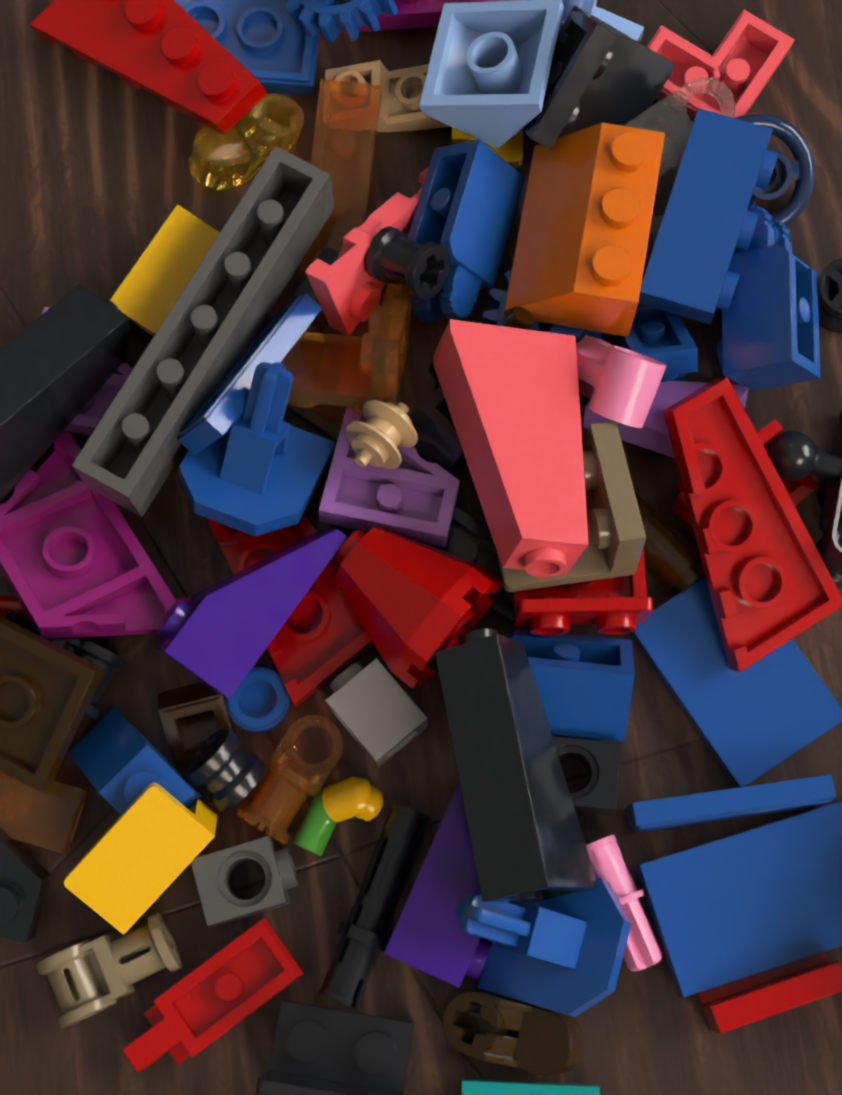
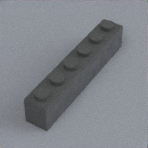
M277 146L273 148L74 461L72 467L88 488L136 515L144 516L186 448L178 441L180 438L178 434L247 350L334 210V197L329 173Z

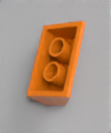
M602 122L557 138L551 149L542 144L534 146L504 316L508 317L514 307H522L534 316L536 322L629 337L639 303L665 137L664 132Z

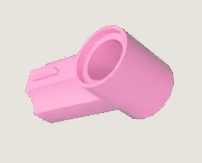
M585 335L580 342L576 343L579 393L590 399L587 408L618 423L635 428H643L667 365L635 351Z

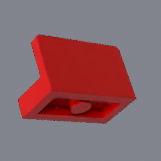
M822 952L699 992L697 996L709 1030L721 1034L841 992L842 966L840 961L828 962L825 953Z

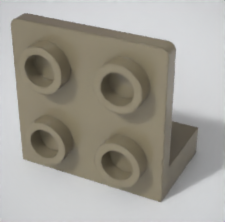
M616 421L590 424L585 451H583L588 547L567 574H560L549 578L534 577L527 574L525 570L502 568L497 553L503 586L507 592L636 574L646 541V534Z

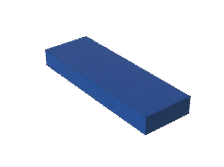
M306 293L305 295H299L277 312L178 434L180 436L178 441L193 455H196L221 438L246 407L256 366L261 362L280 363L323 308Z
M832 774L633 802L625 810L629 831L633 830V833L819 807L833 802L832 799L836 798Z

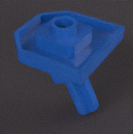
M261 362L258 364L254 371L246 408H244L221 438L196 455H193L188 450L179 465V480L195 514L254 537L299 523L334 456L336 442L299 429L283 421L294 380L293 374L287 370L285 365L277 362L273 364Z
M596 878L598 887L596 889L539 902H483L481 893H469L465 902L459 903L456 909V915L460 917L459 928L466 934L493 942L482 969L478 988L573 1017L578 1016L614 993L631 922L610 883Z

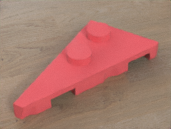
M429 166L419 174L418 183L422 184V187L413 197L408 198L397 192L369 215L363 225L355 227L343 237L338 260L329 265L317 258L305 271L317 300L323 308L322 311L329 326L350 337L360 321H367L373 315L380 302L381 291L387 284L368 275L366 255L371 247L372 240L381 229L388 226L397 228L408 235Z

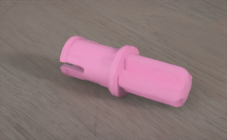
M612 834L586 845L595 877L610 883L631 922L623 958L628 969L636 972L657 964L662 959V951L639 900V897L646 895L644 889L637 890L623 860V855L616 841L617 839Z

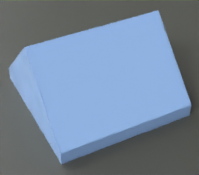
M562 0L444 3L419 107L422 113L497 149L500 148L542 111L564 9Z

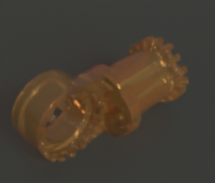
M307 715L297 719L288 728L267 762L266 767L269 773L249 805H241L236 815L254 827L260 822L257 828L260 831H263L267 826L268 829L265 833L286 845L291 837L287 829L308 796L317 795L330 772L342 759L344 738L340 729L330 719L320 715ZM310 727L326 729L333 739L331 755L319 764L304 762L297 752L296 743L299 735Z

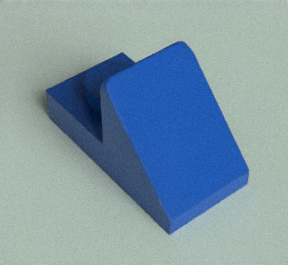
M638 303L629 337L615 335V346L635 351L667 365L661 382L670 380L685 381V373L698 371V348L680 316Z

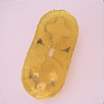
M276 93L267 94L225 135L207 126L201 128L195 136L190 155L189 168L191 174L201 184L215 189H225L247 183L261 169L275 146L290 154L294 151L304 125L305 116L301 107L287 96Z

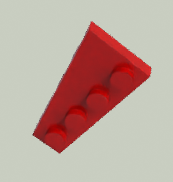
M54 0L30 23V26L39 37L54 45L59 43L72 50L77 57L93 66L98 64L117 74L121 81L138 90L143 88L160 97L164 104L222 135H225L267 95L261 82L174 0Z
M728 377L714 379L663 410L728 666L731 670L741 672L841 608L842 596Z
M302 515L299 523L255 537L207 518L233 574L317 532L304 515ZM335 555L267 647L295 708L374 645L334 580L340 566L334 560Z

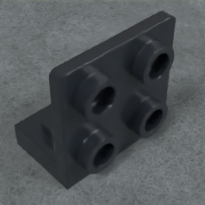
M574 5L558 33L542 111L522 129L530 139L551 149L557 138L602 122L638 128L674 70V64L668 58Z
M281 1000L270 1067L266 1073L258 1078L255 1093L259 1095H403L415 1022Z

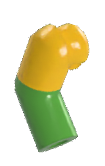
M350 777L320 789L314 795L292 843L318 856H322L338 822L355 816L365 821H370L377 817L383 806L382 792L378 788L371 786L370 781L361 777Z

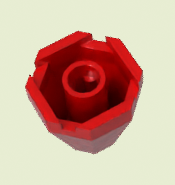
M373 527L366 534L359 529L356 530L342 544L334 558L340 564L334 580L391 672L412 689L426 684L433 677L435 672L427 664L435 656V652L457 646V637L472 631L490 608L493 600L486 594L499 592L503 585V581L481 564L381 527Z

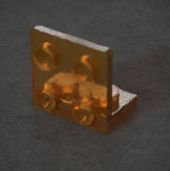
M387 284L382 306H371L368 333H364L363 337L304 332L280 362L286 366L287 370L294 377L288 403L303 408L314 407L319 404L345 406L363 413V405L369 400L388 402L397 406L410 350L412 294L408 291V287L402 284Z

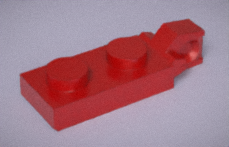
M263 918L153 1000L155 1005L143 1013L152 1028L122 1050L137 1073L144 1071L168 1052L176 1063L180 1064L191 1056L193 1058L305 973L268 920Z

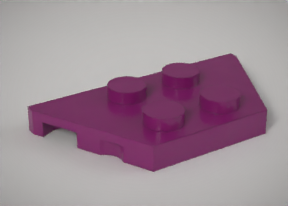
M70 431L62 433L54 441L55 451L37 472L30 469L14 487L12 497L7 502L0 504V570L38 635L45 639L159 634L156 630L157 626L166 612L176 602V599L116 504L88 488L74 470L72 465L80 454L81 449Z

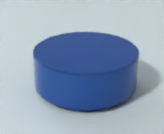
M253 667L231 698L225 697L227 711L231 719L241 729L254 734L269 733L277 729L285 722L291 710L292 700L281 676L273 670L264 667Z

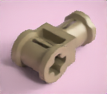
M157 912L148 917L147 925L118 939H114L113 935H103L93 941L81 942L38 962L36 968L39 975H47L62 1012L57 1021L60 1028L63 1029L117 1004L118 999L136 991L133 983L165 968L173 973L182 968V963L173 936L161 914ZM150 948L148 953L127 962L129 957Z

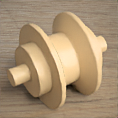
M369 400L363 405L362 409L367 423L352 421L346 427V434L351 442V447L357 454L354 461L363 468L370 464L375 467L396 469L402 462V457L397 447L412 448L418 442V434L410 417L407 415L409 408L401 402L396 406L388 402Z

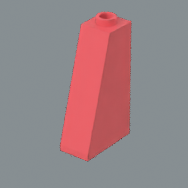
M450 319L433 355L434 368L502 568L525 570L527 574L539 578L567 574L589 545L576 336Z

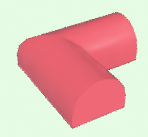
M743 10L713 55H710L661 25L647 47L673 62L674 70L656 99L693 122L698 108L732 118L745 115L791 49L795 39L748 11Z

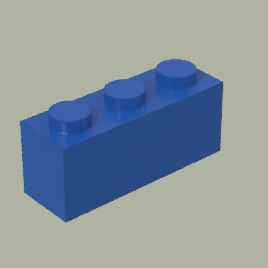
M698 108L641 284L639 304L707 324H711L716 308L729 310L740 274L728 271L735 247L748 251L759 217V213L747 210L754 187L767 190L779 154L767 150L773 129Z

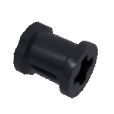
M388 226L381 229L374 236L371 247L366 255V269L370 277L384 283L395 281L407 286L408 291L413 296L428 300L442 289L450 271V255L444 245L435 242L420 244L410 240L408 235L399 229Z

